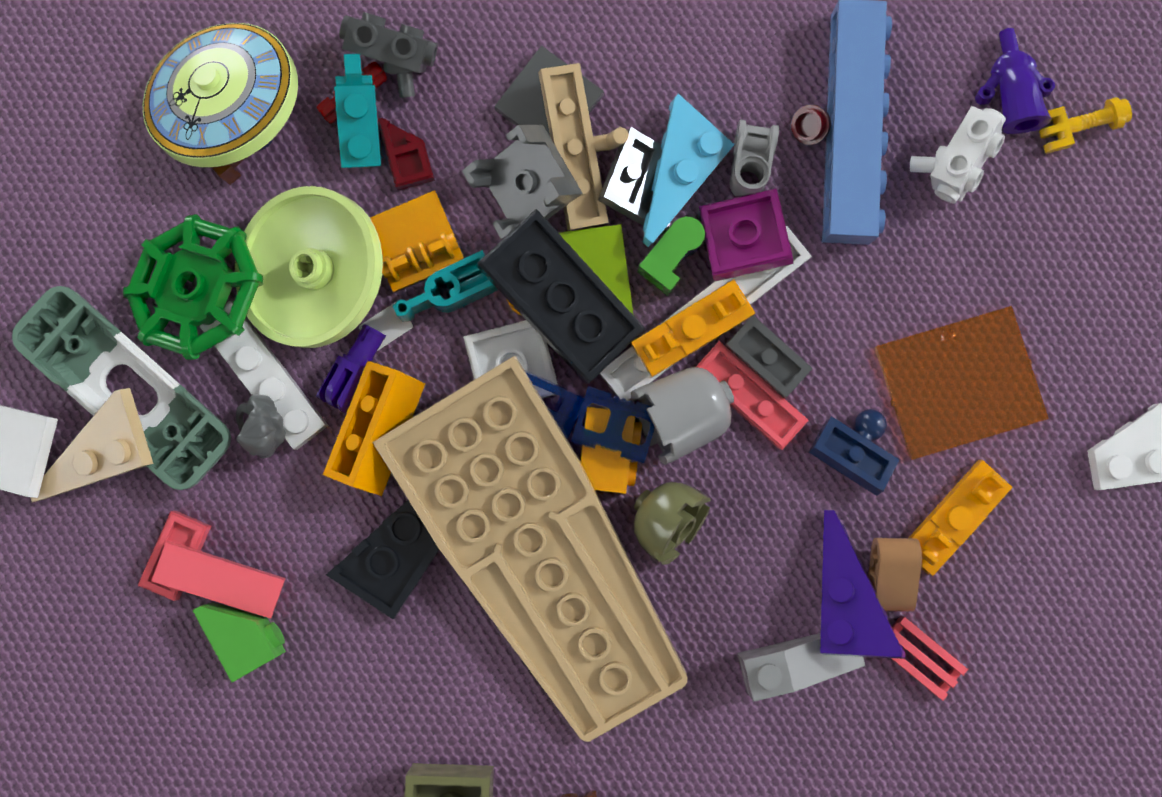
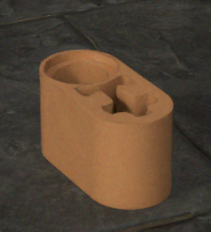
M873 539L868 577L885 611L913 612L916 608L922 565V552L918 539Z

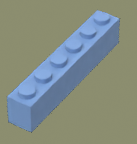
M838 0L831 13L827 113L830 116L831 127L826 137L822 242L869 245L879 237V233L882 234L884 231L885 210L880 209V195H883L885 192L887 174L885 170H881V158L885 156L887 151L888 133L882 132L883 117L887 116L889 110V94L884 93V79L888 78L891 67V57L885 54V42L889 40L892 30V17L886 16L887 1Z

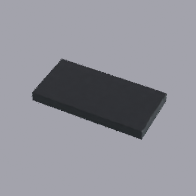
M537 209L476 264L477 268L585 384H589L645 330L643 325Z

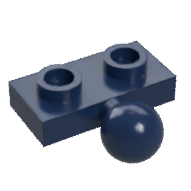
M874 409L860 412L854 422L855 431L831 416L825 421L808 453L872 494L879 495L884 491L900 460L871 442L881 438L886 431L887 421L884 415Z

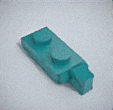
M344 54L345 76H335L336 86H334L341 168L381 166L375 85L372 84V75H362L360 54Z

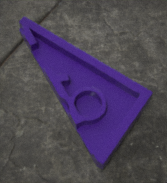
M824 510L820 653L835 656L905 659V651L897 640L888 621L889 618L875 594L876 591L852 547L844 525L840 522L835 510Z

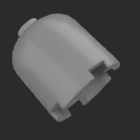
M686 368L631 392L632 400L640 401L641 408L635 410V415L638 422L642 423V431L650 446L658 443L663 451L662 454L658 455V458L664 465L718 439L727 431L731 424L730 404L734 402L733 393L726 381L719 382L712 373L703 368Z

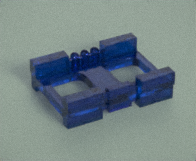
M587 387L571 442L592 449L599 445L601 446L600 448L609 451L621 452V458L644 464L655 430L647 408L652 406L637 402L635 405L632 400L626 402L625 398H621V400H619L618 396L612 398L611 393ZM590 404L605 407L610 411L607 428L603 433L585 429L582 425L586 409ZM630 416L644 419L650 424L646 441L643 445H636L622 439L626 419Z

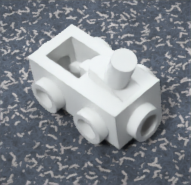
M971 106L947 147L941 145L936 151V157L911 156L910 172L931 173L932 189L935 190L934 193L939 198L955 204L957 201L961 202L968 191L974 192L978 187L984 174V170L981 168L987 158H994L999 152L1005 139V135H1002V126L1006 118L994 109L985 108L981 110Z

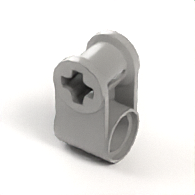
M739 120L734 140L735 145L733 146L734 158L730 176V189L736 197L756 194L764 190L771 175L772 161L779 136L778 125L765 128L747 125L746 120ZM740 173H754L759 183L748 184L744 182Z

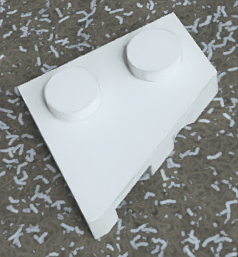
M1162 403L1151 405L1143 415L1133 422H1127L1117 429L1109 439L1100 441L1087 451L1094 490L1162 482Z

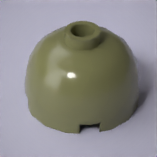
M678 482L661 484L652 492L648 489L645 490L638 497L634 505V509L637 511L634 519V533L640 546L662 565H668L680 555L675 548L684 540L687 544H690L702 527L710 509L704 503L710 502V498L698 489Z

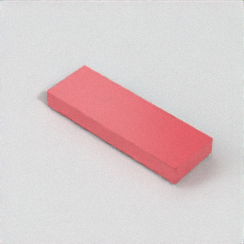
M720 341L696 366L708 370L719 382L723 380L727 382L734 396V402L730 406L779 450H783L809 421Z
M171 541L165 543L152 578V582L270 619L273 616L286 580L284 577Z

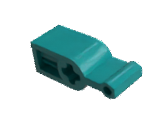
M483 250L430 275L425 282V293L408 301L399 300L393 305L396 315L402 322H408L414 319L415 314L432 306L440 312L449 313L498 291L476 266L485 256ZM444 284L448 289H451L449 291L451 297L447 300H444L439 295L440 290L438 287Z

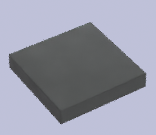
M541 45L494 106L495 111L515 126L543 125L550 136L538 72L540 69L568 64ZM582 75L590 114L604 96V91Z

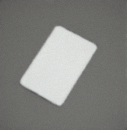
M395 303L363 323L386 335L378 350L413 328L411 321L402 322L393 309Z

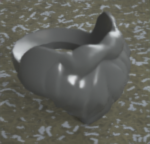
M256 394L251 395L247 402L237 407L236 421L240 430L237 441L240 446L248 451L250 455H257L261 459L271 457L275 450L284 442L286 435L283 428V418L277 412L274 401L269 396ZM247 413L249 417L244 423L243 414Z

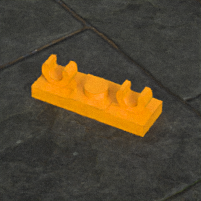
M733 279L632 341L631 345L651 378L752 317L755 311Z
M978 460L908 537L919 540L922 552L921 568L930 576H934L1013 488L985 461Z

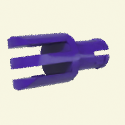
M363 324L348 354H343L342 357L337 356L316 397L347 414L367 360L372 362L386 335Z

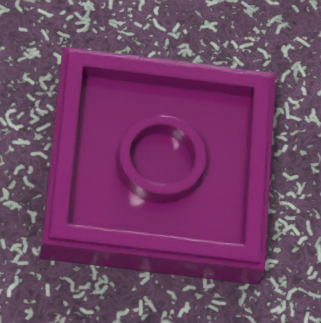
M777 188L699 206L714 282L794 264Z

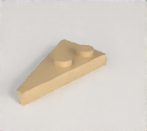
M130 388L119 389L111 394L43 476L38 498L30 497L32 503L153 464Z

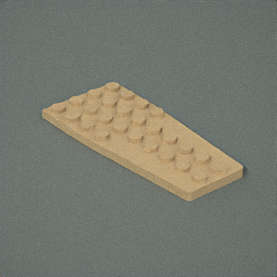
M516 356L506 360L373 442L437 547L581 740L586 742L592 741L675 693L687 684L686 671L580 460Z

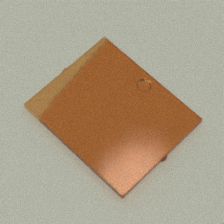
M1012 306L875 346L891 398L890 404L894 407L910 460L1049 419L1034 375L1032 360L1028 356Z

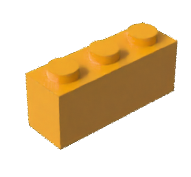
M367 360L322 475L348 486L382 496L391 471L373 442L413 418L426 383L398 370Z

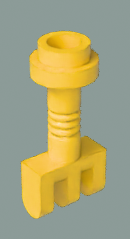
M1118 97L1106 100L1104 109L1072 118L1067 117L1064 106L1048 110L1051 117L1050 121H1053L1054 125L1039 130L1041 139L1056 135L1058 138L1056 141L1043 145L1045 154L1067 149L1075 144L1072 133L1108 124L1112 130L1123 128L1125 123L1130 122L1132 119L1131 105L1127 99L1120 100Z

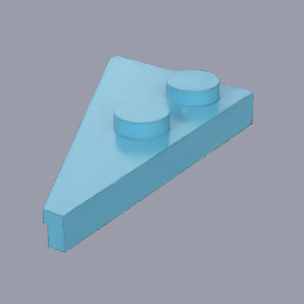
M680 94L672 100L669 106L671 112L667 130L662 138V154L657 162L651 189L653 191L649 212L646 214L643 227L644 239L642 242L647 247L657 239L735 145Z

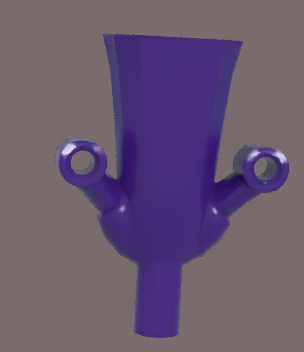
M1006 28L998 34L1003 55L998 57L992 66L991 76L976 94L975 101L979 105L989 104L995 95L994 89L1000 84L1002 115L1006 118L1002 132L1006 134H1022L1036 131L1050 123L1051 117L1045 107L1043 97H1048L1055 88V82L1051 78H1044L1036 69L1037 64L1029 54L1019 51L1014 28Z

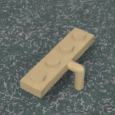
M580 63L540 69L538 74L550 138L583 193L563 208L567 230L609 223L606 205L598 201L602 190V183L596 152L619 147L627 142L629 133L625 128L619 127L609 134L593 136Z

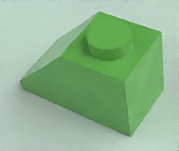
M215 602L192 610L232 683L286 652L282 645L285 643V639L280 628L274 622L270 623L267 617Z

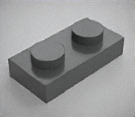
M754 315L748 319L725 345L784 399L789 396L813 369Z

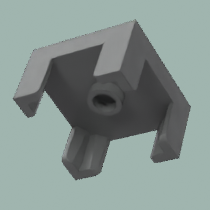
M517 125L506 134L507 140L516 141L495 158L475 160L462 170L472 188H490L507 219L495 220L492 223L501 240L535 209L548 220L583 194L543 125Z

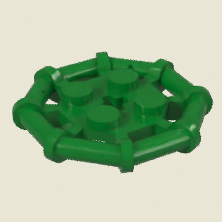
M194 214L186 216L184 222L151 240L148 238L144 240L141 244L143 251L130 283L123 288V297L128 299L139 330L138 339L145 346L155 345L181 354L186 360H195L199 358L200 353L235 334L240 336L244 332L243 324L257 288L263 285V275L257 271L246 244L247 235L241 228L225 227L202 220L199 215ZM203 236L217 240L212 249L200 246V240ZM183 241V244L178 246L182 250L175 254L165 252V250ZM233 253L240 272H233L227 266L225 258L229 254ZM196 276L197 285L188 294L189 291L184 288V285L187 281L192 282ZM232 287H240L231 311L227 313L223 309ZM148 298L155 299L157 307L154 306L155 313L152 316L146 303ZM216 320L221 323L198 336V326L202 324L210 325ZM169 321L181 325L180 337L164 332Z

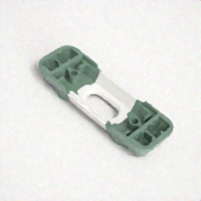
M64 286L50 288L14 327L12 340L18 352L53 383L63 388L93 416L112 394L107 388L106 378L109 372L117 365L124 364L129 366L154 388L158 396L157 404L148 414L139 415L153 460V464L146 467L171 488L178 490L193 488L228 450L231 435L227 426L71 288Z

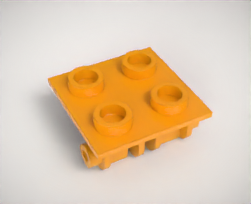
M435 190L370 217L381 243L383 256L382 273L385 279L387 278L393 293L427 279L433 273L464 259Z

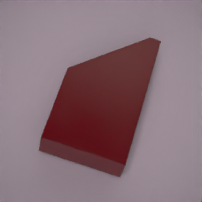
M383 117L377 119L396 189L400 191L435 181L424 140L391 124L390 121Z

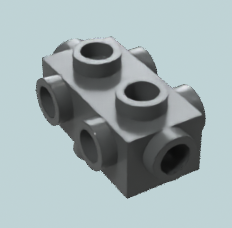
M363 12L361 19L345 15L339 33L340 39L344 40L342 49L383 61L384 72L396 74L399 97L415 96L412 72L423 73L426 71L427 66H433L438 44L424 39V30L401 24L400 31L385 27L386 19L366 12Z

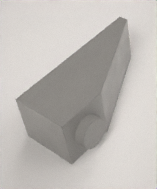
M821 633L737 653L746 692L753 702L796 692L864 667V658L821 654Z

